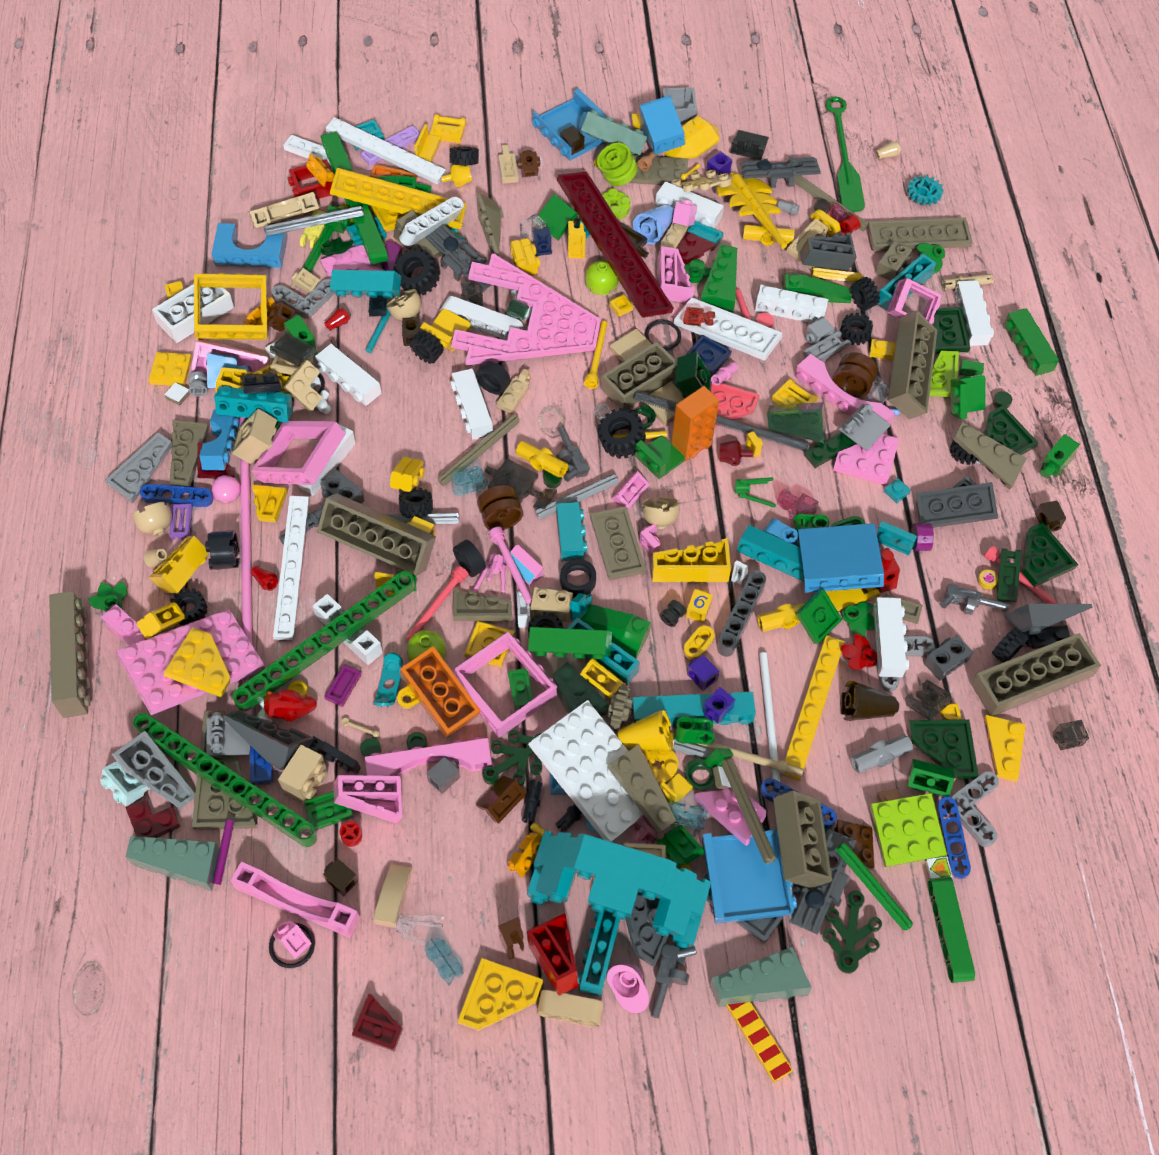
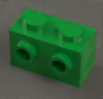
M912 759L907 776L909 787L949 797L955 779L953 769Z

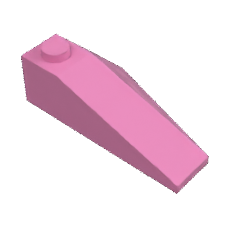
M198 339L196 341L191 373L196 371L203 372L207 380V353L238 358V366H248L249 372L252 373L266 367L268 357L217 342Z

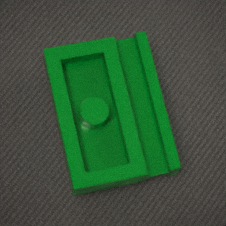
M334 791L304 801L309 821L314 826L315 831L353 817L350 808L334 803Z
M682 824L665 833L663 838L656 839L658 845H666V855L671 861L677 863L676 867L678 869H681V865L684 863L689 864L705 854L701 845Z

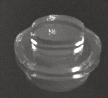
M604 403L598 404L593 411L594 417L598 420L606 418V413L611 414V409Z

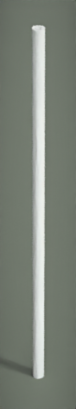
M762 652L759 656L770 759L778 761L768 657L766 652ZM771 768L772 779L781 782L780 773L776 769ZM779 790L776 797L780 796L782 790Z

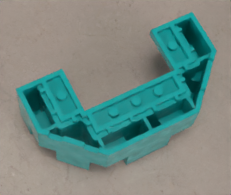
M544 831L534 861L535 869L527 896L531 898V902L540 905L543 902L549 903V900L556 903L568 902L576 873H578L577 876L585 880L594 878L588 897V905L591 906V909L600 913H604V910L613 912L612 916L619 919L631 918L638 892L642 893V897L655 900L656 897L660 901L652 929H655V933L662 936L674 935L672 942L676 943L675 946L680 949H687L694 946L711 881L703 878L702 881L696 879V873L686 868L677 869V863L669 859L590 835L578 834V837L574 838L571 833L558 832L557 836H553L552 832Z

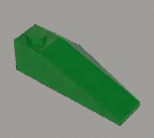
M782 272L783 290L825 298L830 303H851L852 301L851 289L849 287L801 273Z
M592 604L587 606V613L581 618L583 622L595 630L612 632L611 642L636 659L650 634V621L633 614Z

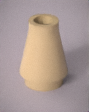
M891 141L876 150V157L878 160L897 157L901 153L899 143Z
M149 549L144 554V562L151 568L158 567L167 558V552L164 549Z

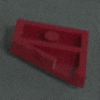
M368 994L352 1036L395 1052L403 1029L384 1007L377 1002L374 996Z

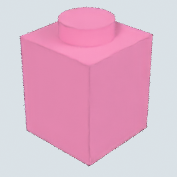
M683 199L682 202H676L672 222L685 226L694 225L697 205L692 204L691 200Z

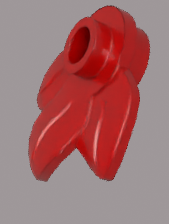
M859 634L854 635L853 644H844L840 647L843 656L849 659L848 667L854 670H861L864 667L870 668L877 663V652L871 649L869 641Z

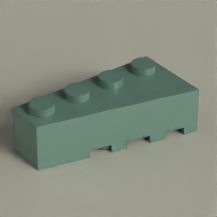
M594 110L583 112L577 128L579 132H586L590 137L602 139V141L608 144L623 143L629 147L632 154H641L647 136L643 135V131L638 129L633 131L629 129L627 124L620 123L619 125L614 123L615 119L608 116L605 118L600 117V113Z
M130 836L126 858L133 866L161 873L169 878L179 879L188 884L197 885L212 891L220 849L215 842Z
M793 947L713 977L710 983V989L718 1007L744 1002H763L776 998L787 999L792 996H808L812 988Z

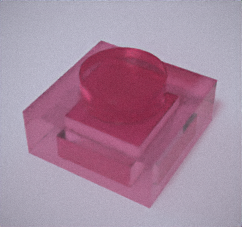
M835 203L831 207L830 217L837 220L840 224L843 219L847 218L848 212L838 203Z

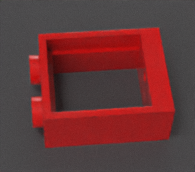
M322 160V162L327 166L326 169L329 168V170L331 171L327 160ZM307 165L289 169L290 177H287L290 187L293 186L294 197L314 192L316 200L331 196L330 190L333 181H327L325 187L318 183L300 188L298 181L313 178V174L307 169Z

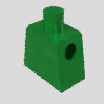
M300 315L286 321L284 328L286 341L296 351L314 354L315 358L318 354L315 337Z
M1064 434L1046 455L1040 474L1047 479L1051 475L1058 477L1072 462L1080 444Z

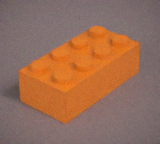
M705 386L676 404L671 444L685 456V462L690 458L696 457L701 450L709 448L713 443L719 399Z
M434 646L400 668L399 675L446 739L479 716L481 710Z

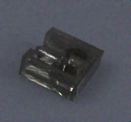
M929 680L922 683L923 691L920 690L915 693L921 702L915 699L911 693L905 698L907 707L928 720H931L952 702L949 692Z

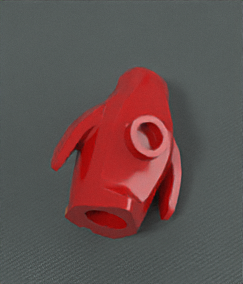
M283 690L280 693L274 694L268 691L264 697L265 714L268 717L285 719L288 722L313 712L317 707V701L309 693L303 696L294 690Z

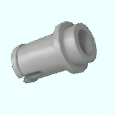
M783 200L779 201L778 208L781 211L790 213L791 216L798 214L800 206L797 203L792 204Z

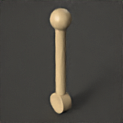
M348 718L341 720L342 725L345 727L349 725L371 734L374 738L380 736L378 730L372 731L350 722Z

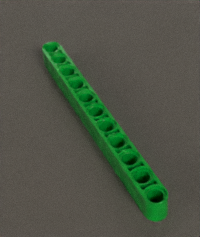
M337 131L322 134V145L334 175L337 168L354 172ZM344 198L348 208L362 206L364 215L352 219L371 265L388 261L387 251L368 205Z
M408 571L398 573L237 688L233 693L236 707L241 711L251 709L264 699L266 692H275L401 601L414 590L413 575ZM402 581L410 582L408 585L401 584ZM387 592H393V593H394L393 596H389V597L386 596L385 594H386ZM372 603L378 604V606L375 608L369 607V605ZM357 614H360V615L363 616V617L360 618V619H354V618H353V617H354L355 615H357ZM340 626H346V627H347V628H346L345 630H343V631L337 630L338 627H340ZM325 637L330 638L329 642H321ZM314 649L312 654H305L306 650ZM291 661H298L295 666L288 665ZM274 673H282L280 677L272 678ZM259 684L265 685L262 690L255 689ZM241 697H248L245 702H238Z
M141 713L135 716L133 726L138 735L146 731L162 752L301 846L311 847L316 843L317 834L310 822L150 715ZM148 724L146 727L141 728L142 725ZM164 734L163 737L156 739L158 735ZM175 745H180L177 749H172ZM196 755L194 759L188 760L190 756ZM207 766H212L210 770L203 771ZM228 777L226 781L220 782L221 778ZM238 788H245L242 792L236 793ZM261 799L259 803L252 804L253 800ZM271 810H278L274 815H268ZM294 821L291 826H285L286 822ZM304 832H311L310 836L306 838L301 837Z

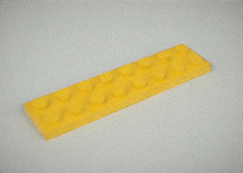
M340 168L336 169L330 190L331 195L403 215L413 210L418 217L449 199ZM464 203L458 217L445 226L461 230L467 203Z

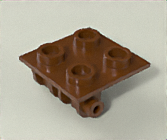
M837 820L834 831L856 840L853 852L866 867L875 868L872 827Z

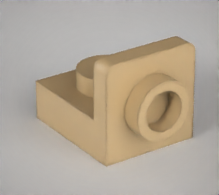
M302 268L299 273L296 271L291 278L293 281L291 288L294 289L297 285L309 294L315 289L320 279Z

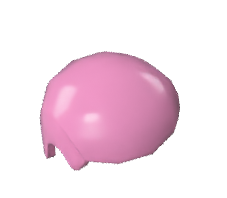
M227 475L217 477L212 483L211 493L213 499L224 503L234 501L240 495L241 486L234 477Z

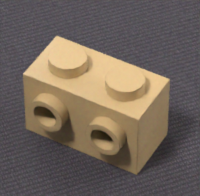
M535 587L530 607L531 616L537 617L538 613L543 616V612H547V616L553 613V617L557 615L559 620L569 622L571 614L570 602L573 600V593L566 590L558 591L547 587Z

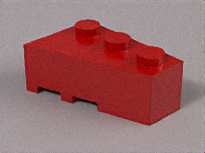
M563 913L526 931L528 946L558 996L578 987L577 970L566 914Z

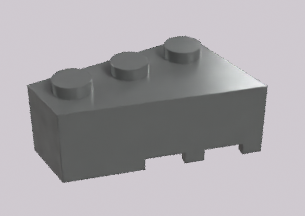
M851 232L842 236L834 234L833 237L828 238L826 236L807 238L800 250L802 265L849 271L857 258Z

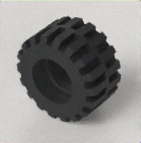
M411 248V251H404V255L400 254L398 256L400 259L395 261L396 266L393 267V270L402 276L401 287L405 291L416 289L419 296L420 294L426 295L427 291H433L432 288L436 287V282L440 280L438 275H441L440 267L433 257L421 248H417V250ZM423 267L422 272L418 276L411 278V274L416 268Z
M619 408V411L611 410L612 413H606V418H601V424H598V436L602 447L606 453L609 452L610 456L614 457L616 455L619 459H621V456H624V458H628V455L634 456L636 443L640 440L645 443L644 439H646L641 418L634 411L631 413L630 409H626V411L623 408ZM620 429L631 430L624 438L613 437V434Z

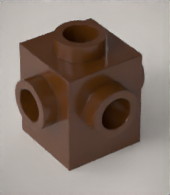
M526 150L520 153V157L517 159V167L521 169L522 177L538 176V167H541L540 157H537L536 151Z
M280 302L268 310L267 324L281 332L285 329L284 323L294 318L296 310Z

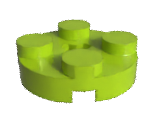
M610 189L602 195L616 218L622 219L629 214L631 199L627 195L618 192L616 189Z

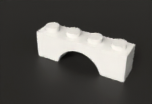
M328 594L312 606L315 617L325 626L344 613L341 606ZM340 626V627H338L337 630L343 631V630H345L347 627H346V626ZM360 629L343 642L367 665H370L383 653L381 643L367 630L363 631Z

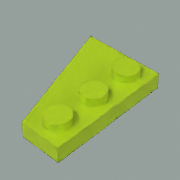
M959 351L940 352L933 366L929 396L951 397V379H958Z

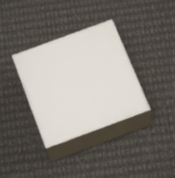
M175 382L164 396L180 406L190 395L189 389Z
M717 766L713 768L716 788L730 789L731 786L723 767Z

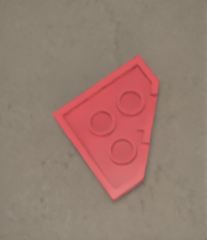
M712 383L711 393L719 399L717 416L719 414V417L721 415L726 418L728 417V419L730 418V420L732 418L733 421V419L736 420L754 413L759 400V394L722 383L718 386Z

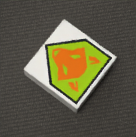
M948 857L931 858L925 861L929 878L953 877Z

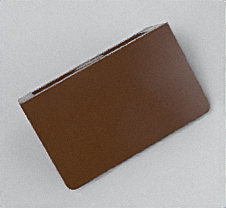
M502 776L476 803V806L485 810L492 820L499 824L525 797L526 793L515 779Z

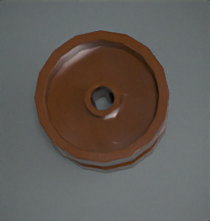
M858 352L845 354L833 375V382L853 397L860 398L866 396L870 392L878 374L877 364L865 354Z
M499 485L484 491L477 499V506L482 514L484 526L489 530L495 527H502L503 530L516 525L524 516L516 490L511 486Z

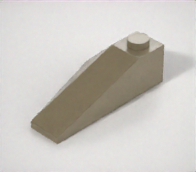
M479 193L477 194L478 219L491 254L493 253L500 257L501 218H504L503 210L498 207L496 201Z

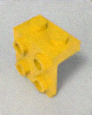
M443 309L431 326L424 322L420 329L423 332H430L433 337L436 336V340L441 342L440 344L443 345V349L454 352L456 348H452L451 345L455 329L467 332L471 324L449 310Z

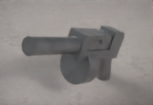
M564 427L558 428L566 450L560 451L556 458L568 463L569 472L564 475L565 481L569 482L575 476L576 478L587 476L590 468L588 463H585L578 446L572 445Z
M948 584L945 598L939 603L942 608H946L950 603L956 605L959 603L964 604L963 613L972 615L974 608L978 607L979 604L1008 611L1010 604L981 597L982 592L958 588V585Z
M671 945L663 946L661 953L663 958L656 978V983L659 987L651 1017L659 1019L667 988H671L672 983L679 985L688 984L690 975L678 970L677 966L678 963L684 966L687 957L697 955L695 946L688 947L687 949H680Z

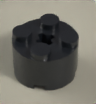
M235 530L208 533V541L205 542L206 552H210V570L239 568L240 558H236L239 552L237 534L234 533Z

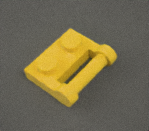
M435 114L430 135L441 137V141L461 143L467 119L463 117L461 119L440 116V114ZM439 123L454 124V125H459V126L444 125V124H439Z
M790 378L772 396V401L801 419L812 406L817 404L819 397L811 395L795 384V381Z

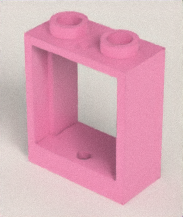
M908 278L899 280L887 313L899 319L907 315L908 313L902 311L908 292L911 291L928 300L923 316L933 324L934 315L940 306L942 295Z

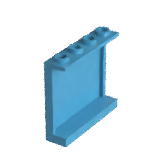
M579 88L574 90L573 99L540 116L535 111H532L533 126L538 128L542 135L569 161L605 143L602 139L590 137L588 133L582 132L581 134L585 137L584 149L571 155L572 148L560 137V132L571 126H574L576 129L578 128L583 112L594 110L600 113V117H606Z
M875 523L798 529V544H800L805 593L817 592L819 589L835 591L883 587L884 571Z
M777 826L775 830L765 831L776 856L775 862L769 864L763 861L753 836L750 838L749 845L745 846L734 835L712 837L711 833L703 834L702 845L705 853L707 878L711 881L709 891L715 924L788 916L793 914L794 908H797L796 897L791 895L790 889L793 883L784 881L782 873L783 866Z

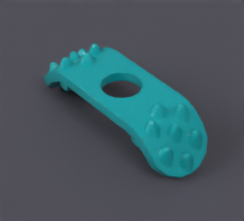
M388 653L383 659V671L376 698L373 701V705L380 706L381 708L393 705L397 697L401 680L399 672L400 668L403 667V660L396 653ZM387 680L395 681L391 689L384 688V683Z

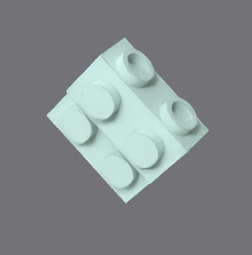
M117 761L102 769L100 779L102 786L105 789L110 788L113 792L114 800L118 804L122 802L125 807L143 798L144 792L150 789L125 772Z

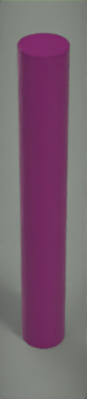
M226 819L213 884H222L234 820Z

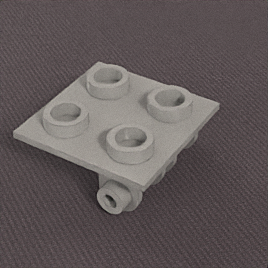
M869 403L866 405L862 404L839 428L842 433L866 451L891 426V424L871 410L873 407Z
M213 713L211 718H207L208 755H249V743L223 719L221 713Z

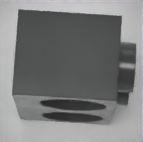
M335 470L320 483L321 494L325 499L337 493L360 504L364 501L363 491L338 470Z
M956 635L952 639L949 637L944 640L938 649L932 648L926 654L927 658L924 664L941 681L967 663L973 651Z

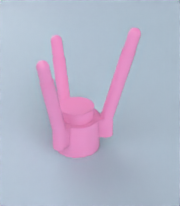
M490 555L489 561L485 563L486 569L482 571L474 586V592L478 590L487 571H489L488 581L491 580L493 574L501 572V592H505L506 565L503 564L504 557L502 555Z

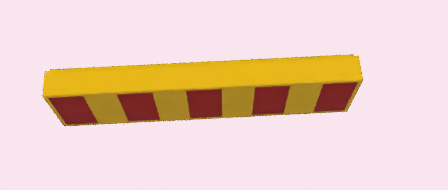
M751 1002L726 1005V1008L773 1084L793 1072V1069Z

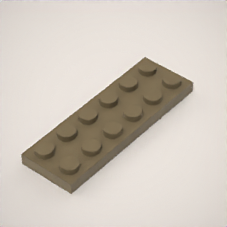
M966 217L868 221V232L873 251H886L894 241L910 249H917L916 247L921 243H928L932 246L940 245L943 248L971 247L973 243Z

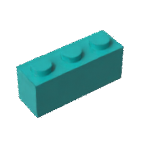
M579 502L557 503L561 561L584 560V552H587V541H583V536H586L585 525H581V520H584L583 509H580Z

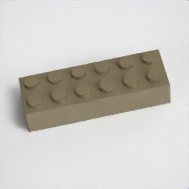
M917 310L899 319L888 401L908 419L927 413L937 338V329Z
M337 493L326 497L317 533L404 571H408L415 576L426 571L436 539L435 535Z
M74 591L50 594L52 702L63 718L88 714V706H91L90 696L87 694V688H90V680L87 676L89 661L86 659L89 647L87 641H85V636H88V628L85 624V619L88 617L86 607L82 606L81 599L77 598Z
M1078 633L978 672L971 684L990 716H995L1095 675L1101 665L1081 634Z

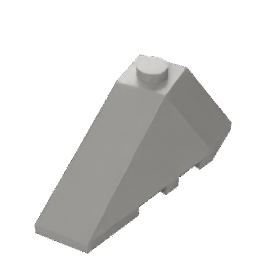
M146 731L112 754L125 772L179 809L195 798L193 790Z

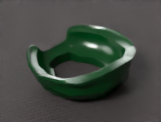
M641 405L640 408L634 410L635 413L641 414L648 419L647 424L643 425L644 429L653 425L656 420V414L651 407Z
M700 758L693 759L686 765L685 779L693 788L705 790L715 784L712 767H708L704 761L705 759ZM706 769L710 774V778L703 784L696 783L692 777L693 773L696 770Z

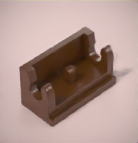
M516 917L498 925L499 938L510 960L514 958V951L511 948L513 944H519L521 951H524L520 919Z

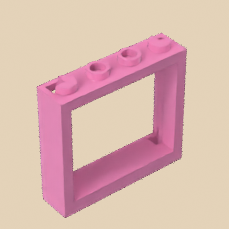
M336 421L283 422L272 438L273 444L271 448L262 453L251 471L255 474L256 479L262 483L314 485L344 438L345 432ZM293 438L320 439L303 468L275 467Z
M509 632L452 670L453 674L481 710L480 716L499 738L557 697V686L554 680L547 678L543 667L540 664H535L531 653L528 650L524 651L518 638H513ZM509 648L545 692L501 722L466 680V677Z

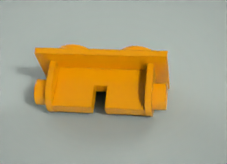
M310 153L306 167L319 183L325 187V183L327 181L332 182L335 175L329 168L326 169L327 166L320 157H314Z
M272 297L267 298V312L271 307L275 306L273 304L275 301ZM261 304L259 308L247 314L243 321L245 324L262 325Z
M538 833L526 835L518 847L523 853L516 851L508 861L509 865L507 868L512 872L516 870L520 878H523L526 872L530 870L536 858L542 840Z

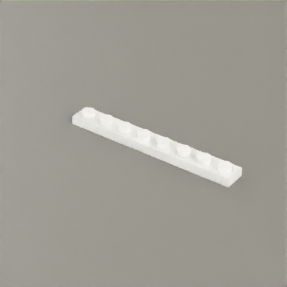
M335 117L326 127L327 133L337 131L341 140L437 185L442 180L441 176L446 174V169Z
M290 496L273 634L274 640L294 641L309 497Z

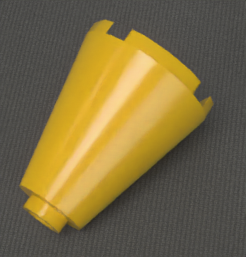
M659 710L618 730V735H616L627 750H631L638 744L641 750L669 751L674 748L673 733H670L669 729L671 722L665 710Z

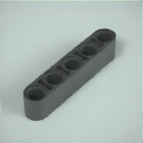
M754 571L750 574L719 637L717 650L720 655L728 657L734 653L764 591L766 575L763 572ZM723 643H729L731 646H725Z

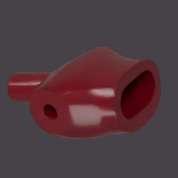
M739 441L720 443V462L737 466L740 464L742 457H753V450H742Z

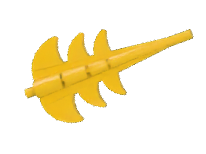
M735 172L730 174L732 176L731 185L727 187H719L717 185L716 193L719 197L734 195L729 201V207L743 206L739 211V216L754 215L771 233L782 249L787 247V243L779 234L769 216V213L780 214L781 212L780 208L771 205L776 204L777 200L768 194H764L772 193L773 190L770 186L755 178L743 179L740 174H735Z

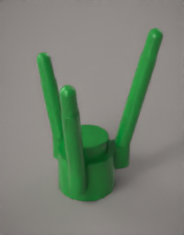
M773 477L736 479L735 494H739V498H746L767 506L776 507L774 503L746 494V492L750 493V485L767 484L768 481L774 480Z

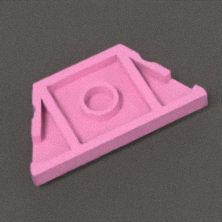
M732 788L695 794V801L745 846L749 845L752 833ZM749 796L762 823L766 817V810Z

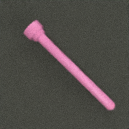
M495 527L489 531L488 535L491 541L498 545L525 602L531 604L532 597L504 542L505 533L502 527Z

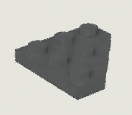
M638 892L631 918L626 917V923L634 955L650 966H656L668 938L655 933L656 930L652 929L660 899L656 897L655 900L642 897V893Z

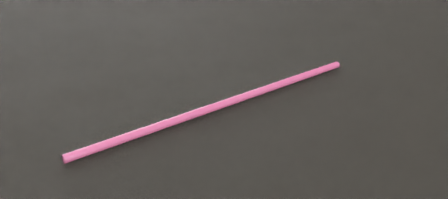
M240 417V426H241L248 418ZM240 459L242 630L252 644L250 464ZM253 675L242 679L243 684L253 678ZM243 696V702L248 699L247 696ZM253 707L243 711V713L253 715Z

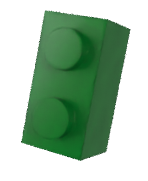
M962 360L959 368V375L969 377L982 375L984 372V363Z

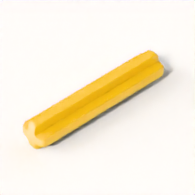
M815 267L812 271V277L845 282H855L863 277L862 273Z

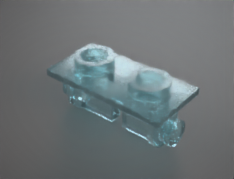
M674 801L668 802L676 819L673 824H681L704 830L708 811L691 805L689 811H684L686 804Z
M440 937L435 940L430 939L425 948L426 955L438 969L440 977L445 979L447 984L450 985L455 976L459 978L464 974L462 971L463 967L455 956L450 959L447 958V956L452 954V951L444 939L441 940Z

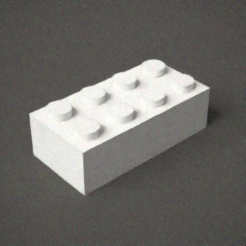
M194 284L152 309L157 324L176 343L194 333ZM200 287L201 325L209 324L234 308L230 293L225 288Z

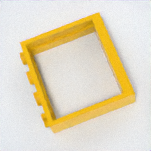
M224 273L194 274L195 339L267 340L266 275H244L241 273L235 275ZM200 287L261 288L262 325H201Z

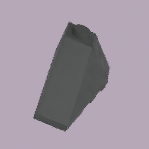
M234 711L223 716V719L267 762L275 765V768L280 770L286 768L300 745L309 748L314 739L294 728H290L289 731L281 729L279 724L272 722V724L262 723L259 717L240 711Z

